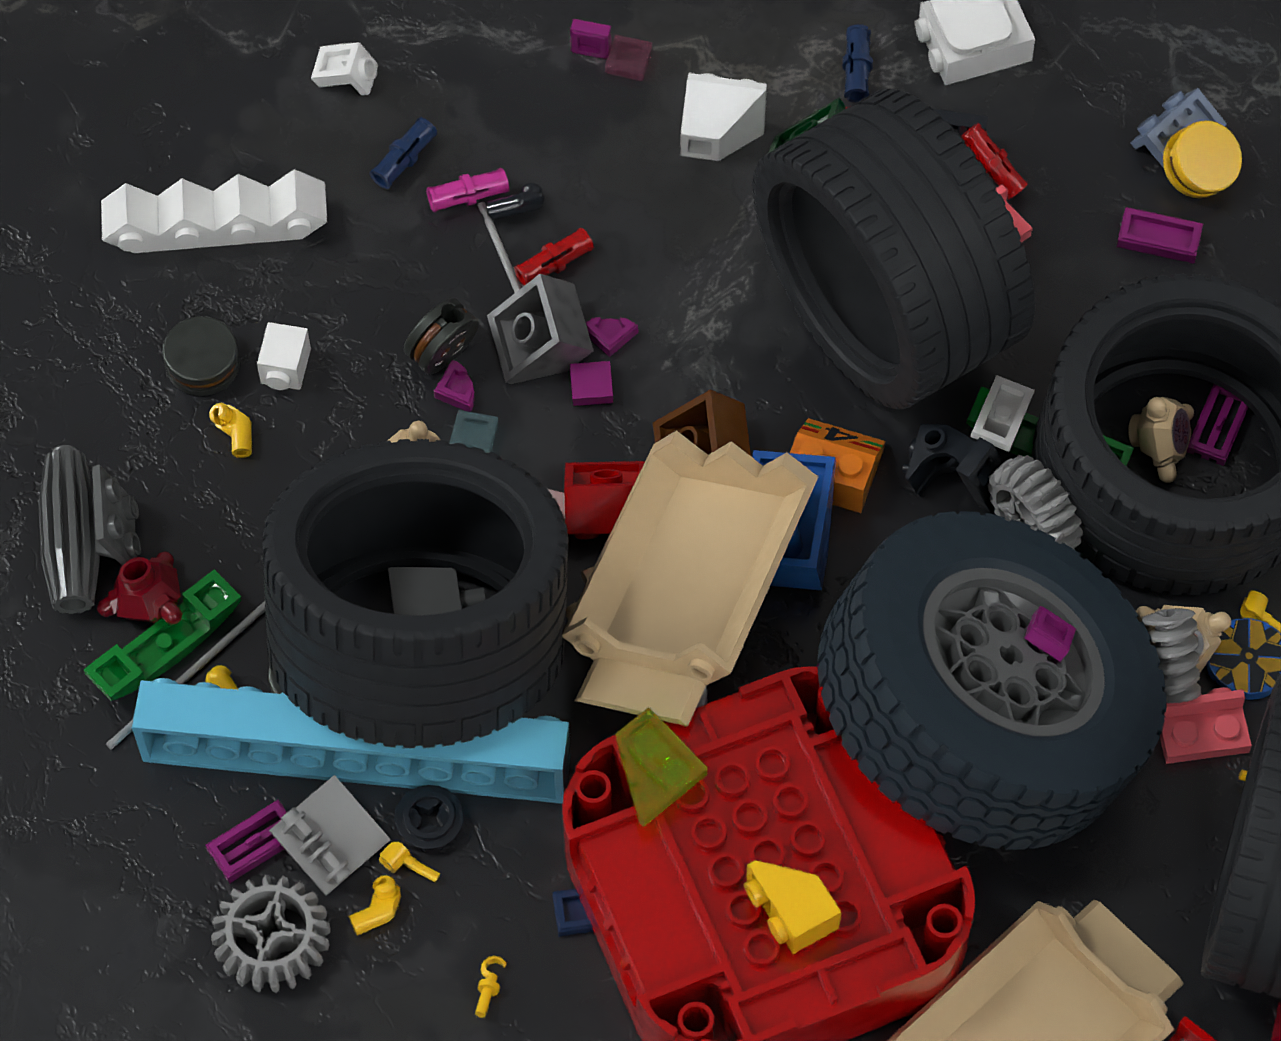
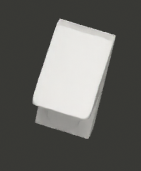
M996 375L970 437L977 440L981 437L992 443L995 447L1010 452L1035 390Z

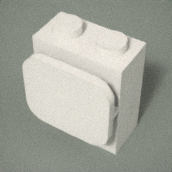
M929 0L921 3L919 19L915 20L916 33L920 42L926 41L929 48L928 56L931 68L935 73H940L945 86L1032 61L1035 37L1017 0Z

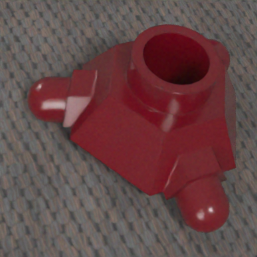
M164 551L150 560L136 557L124 563L117 576L114 589L108 592L109 596L99 601L97 605L98 613L103 617L117 614V617L128 620L155 623L163 618L169 624L179 623L182 619V611L177 604L181 594L177 569L173 568V555Z

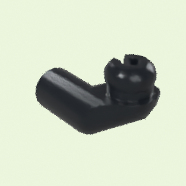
M528 183L521 188V193L488 201L487 209L490 218L497 220L536 211L543 205L545 198L542 195V188L538 184Z

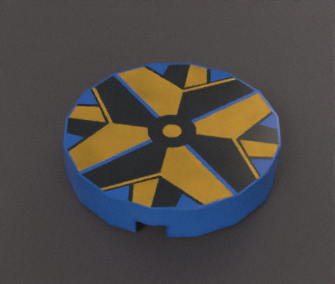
M1252 618L1231 620L1230 627L1221 632L1222 636L1219 637L1221 640L1220 645L1206 664L1208 675L1213 682L1216 681L1222 688H1230L1231 691L1244 690L1245 700L1265 698L1271 694L1277 677L1281 674V633L1264 621Z

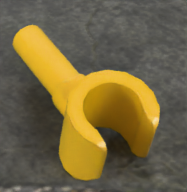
M1250 591L1242 603L1240 609L1241 617L1243 619L1252 618L1264 621L1281 633V623L1265 611L1269 601L1268 598L1260 592Z
M400 842L390 843L380 853V863L391 873H395L404 864L410 870L433 882H436L440 876L439 872L412 857L408 849Z

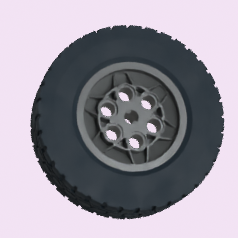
M955 511L937 513L934 517L929 515L916 519L913 523H908L886 538L868 558L834 605L823 629L817 661L819 663L817 669L819 687H823L821 696L825 710L831 714L829 720L836 735L841 736L843 739L841 744L851 759L857 760L859 763L858 768L871 783L875 781L879 785L878 790L893 803L897 801L902 805L901 809L917 820L922 818L926 821V825L944 834L950 832L954 838L971 844L977 841L979 846L996 849L1004 846L1005 850H1024L1027 847L1034 849L1045 847L1052 843L1056 844L1070 838L1093 823L1139 773L1151 757L1159 741L1165 721L1166 693L1163 691L1166 686L1163 670L1159 669L1161 662L1155 645L1150 644L1151 637L1143 622L1138 621V614L1127 599L1124 600L1120 596L1122 592L1109 578L1105 579L1101 575L1102 571L1088 559L1083 560L1079 557L1080 553L1063 542L1061 544L1056 542L1055 537L1039 529L1036 531L1032 530L1030 525L1013 519L1006 521L1003 516L988 513L981 516L980 512L961 511L956 515ZM1039 606L1045 607L1076 629L1070 650L1061 662L1024 639L1032 615Z

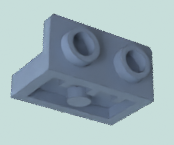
M1199 88L1185 95L1180 90L1163 103L1162 106L1165 108V111L1159 117L1154 114L1137 127L1140 134L1131 144L1135 149L1145 145L1164 168L1163 153L1165 146L1177 131L1198 121H1214L1223 126L1227 125V123Z

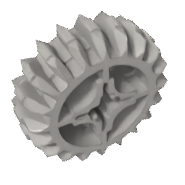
M1019 455L1001 464L989 476V484L987 486L991 494L989 496L990 502L995 507L994 514L1005 517L1006 521L1013 519L1030 525L1032 530L1036 531L1039 529L1055 537L1056 542L1060 544L1063 542L1074 550L1081 544V536L1083 535V531L1079 526L1081 519L1074 513L1077 507L1070 502L1068 498L1069 493L1065 492L1061 485V480H1057L1053 476L1051 469H1045L1042 462L1034 460L1028 455L1024 457Z
M265 875L262 880L263 886L255 887V883L248 879L246 882L248 891L244 894L240 890L233 888L231 896L234 903L221 901L219 907L223 916L214 917L213 925L218 931L212 933L211 940L213 945L218 946L214 952L217 961L225 962L223 968L227 975L231 976L237 973L236 979L238 984L244 986L252 979L254 990L260 992L265 982H269L271 990L277 993L280 988V981L286 980L288 986L294 989L296 986L295 975L300 974L303 978L309 979L311 971L308 964L321 966L323 960L319 952L328 951L329 941L324 936L328 935L331 930L329 922L324 921L327 916L326 909L322 905H317L318 897L314 892L305 894L304 884L300 881L289 889L288 878L284 875L280 878L277 885H272L271 878ZM266 908L263 913L257 916H250L254 912ZM285 908L295 912L304 920L306 931L296 929L295 924L285 921ZM276 924L278 932H272L270 938L267 939L266 943L264 936L270 935L272 929L275 928ZM237 937L246 938L247 943L257 946V960L247 956L237 947ZM292 951L288 956L275 960L281 953Z

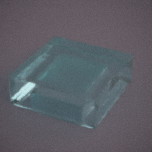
M458 410L449 444L457 442L466 444L469 448L474 446L484 449L486 453L491 452L498 428V417Z

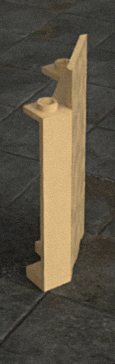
M677 430L656 442L639 473L562 634L564 639L574 645L576 651L594 660L575 701L688 726L706 685L731 674L818 476L788 452L763 466L732 441L709 455Z
M1093 899L1073 918L1067 910L1060 906L1055 908L1037 901L887 1041H1163L1174 1030L1165 1015L1167 1007L1164 1002L1183 985V982L1175 971L1101 902Z

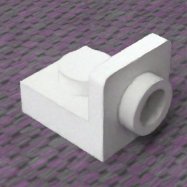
M360 42L321 46L311 79L318 87L352 84L360 95H369L377 75L378 64Z

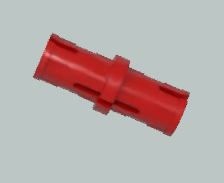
M979 122L961 135L965 145L971 148L976 155L977 161L981 162L986 169V173L990 175L998 186L1004 185L1008 189V200L1028 185L1006 158L1008 153L1004 148L999 149Z
M579 228L576 232L555 244L547 243L542 247L540 253L520 265L514 266L515 274L523 286L539 274L548 276L554 271L559 274L566 269V264L593 250V242L589 234L583 228ZM552 259V260L549 261L548 263H546V264H544L543 266H541V265H542L543 263H545L546 261Z

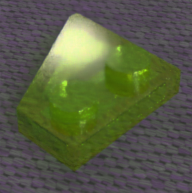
M649 707L616 733V743L637 817L643 827L707 775V767Z

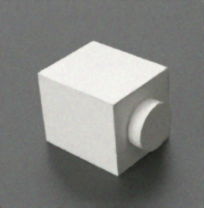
M268 322L257 361L261 384H266L277 390H286L288 388L301 389L311 350L307 328Z

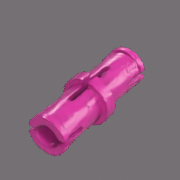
M499 168L498 170L472 177L469 174H464L457 181L427 187L426 192L431 210L437 212L440 209L466 203L467 206L475 205L478 199L508 193L509 184L503 168Z

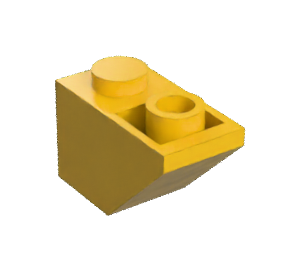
M756 860L747 865V882L744 883V887L748 897L756 907L763 906L770 917L767 923L774 938L779 944L786 942L793 954L839 929L841 911L817 875Z

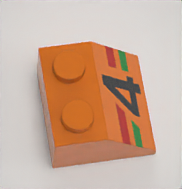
M808 418L797 432L790 453L835 457L836 468L832 505L862 513L886 441Z

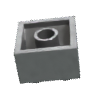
M539 274L487 315L506 383L514 384L567 372L570 369V364L579 363L594 351L573 283Z

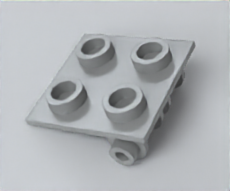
M335 775L296 808L294 807L281 818L282 820L269 830L325 896L391 840Z

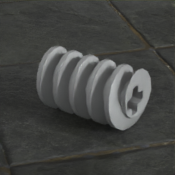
M1163 609L1142 617L1143 624L1155 626V629L1148 631L1151 637L1150 642H1156L1155 648L1161 662L1159 669L1163 670L1166 686L1163 691L1166 693V703L1187 702L1201 695V686L1196 683L1200 679V670L1196 667L1199 663V654L1195 651L1198 647V638L1193 634L1197 630V621L1192 618L1196 613L1189 609Z

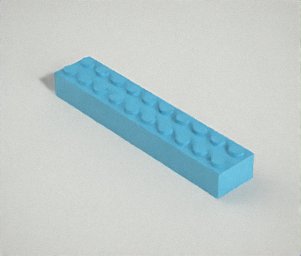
M157 678L154 681L141 680L132 724V730L143 762L329 780L335 775L340 782L411 789L424 785H436L452 793L562 804L565 788L567 789L571 759L569 722H561L560 719L553 716H539L536 719L520 718L514 723L509 722L507 727L499 731L493 730L487 736L481 738L476 736L472 741L464 743L458 741L454 745L442 747V744L435 745L434 748H423V746L403 748V745L387 747L383 746V743L377 742L375 745L364 742V739L359 738L355 740L346 737V734L343 732L338 734L330 730L327 725H320L313 720V716L308 717L300 711V706L296 707L283 692L281 694L265 693L258 688L249 686L240 687L238 690L224 689L208 682L197 683L196 686L184 685L167 678Z

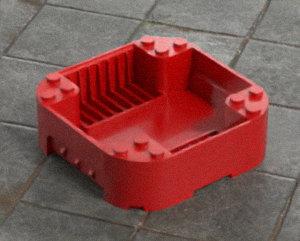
M818 667L792 668L741 686L735 694L696 708L688 726L666 721L659 722L657 718L615 734L598 743L585 754L576 765V771L569 782L568 788H565L562 810L567 868L642 1041H847L919 1012L959 974L962 968L975 909L974 887L967 866L955 870L944 848L946 842L943 836L938 834L936 829L926 825V821L922 818L917 820L901 809L902 805L897 801L893 803L878 790L879 785L875 781L871 783L858 768L859 763L857 760L851 759L841 744L842 737L836 735L829 720L830 712L825 710L821 696L823 687H819ZM756 860L817 875L841 911L839 929L793 954L786 942L779 944L774 938L767 923L770 917L763 906L756 907L748 897L744 887V883L747 882V865Z

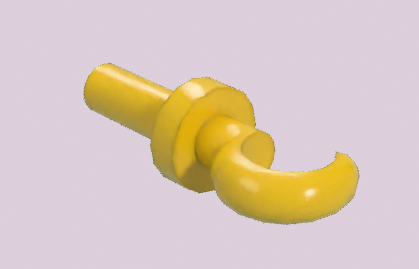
M499 956L488 957L481 964V973L486 979L479 981L477 989L481 996L475 1015L481 1018L486 1016L491 997L498 995L500 989L499 984L496 982L498 976L487 970V967L493 963H498L503 968L506 967V961Z

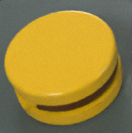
M1198 121L1177 131L1168 140L1163 153V165L1167 178L1179 192L1193 198H1205L1233 184L1241 170L1242 153L1237 139L1225 126L1214 121Z

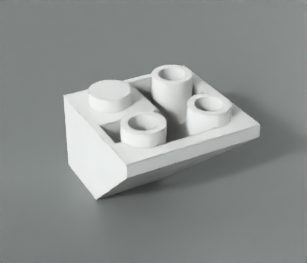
M689 73L681 127V156L720 161L762 136L765 130L767 84L757 83L750 79L735 80L707 73L701 75Z

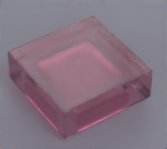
M615 35L605 64V73L643 81L652 53V42Z

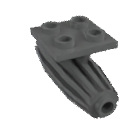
M70 445L58 446L45 457L38 506L41 563L53 609L55 611L58 610L59 613L74 614L83 613L94 606L100 555L114 558L123 566L128 560L136 558L141 554V543L135 531V519L139 517V509L135 497L129 495L120 486L118 480L112 477L100 464L92 466V483L85 454L83 452L80 453L79 450Z

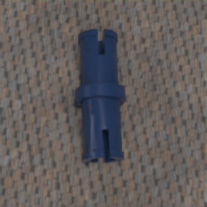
M860 24L847 28V50L842 60V68L846 73L844 97L853 103H857L869 96V72L873 69V58L869 54L871 30H868L867 26Z
M420 117L401 139H395L389 146L390 152L370 171L373 181L380 187L388 189L407 167H413L418 161V154L437 135L434 125L427 119Z

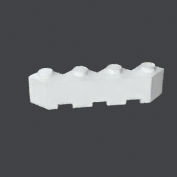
M295 169L271 186H266L237 174L214 191L180 179L156 196L125 183L101 200L102 241L133 253L299 240L327 223L325 182Z

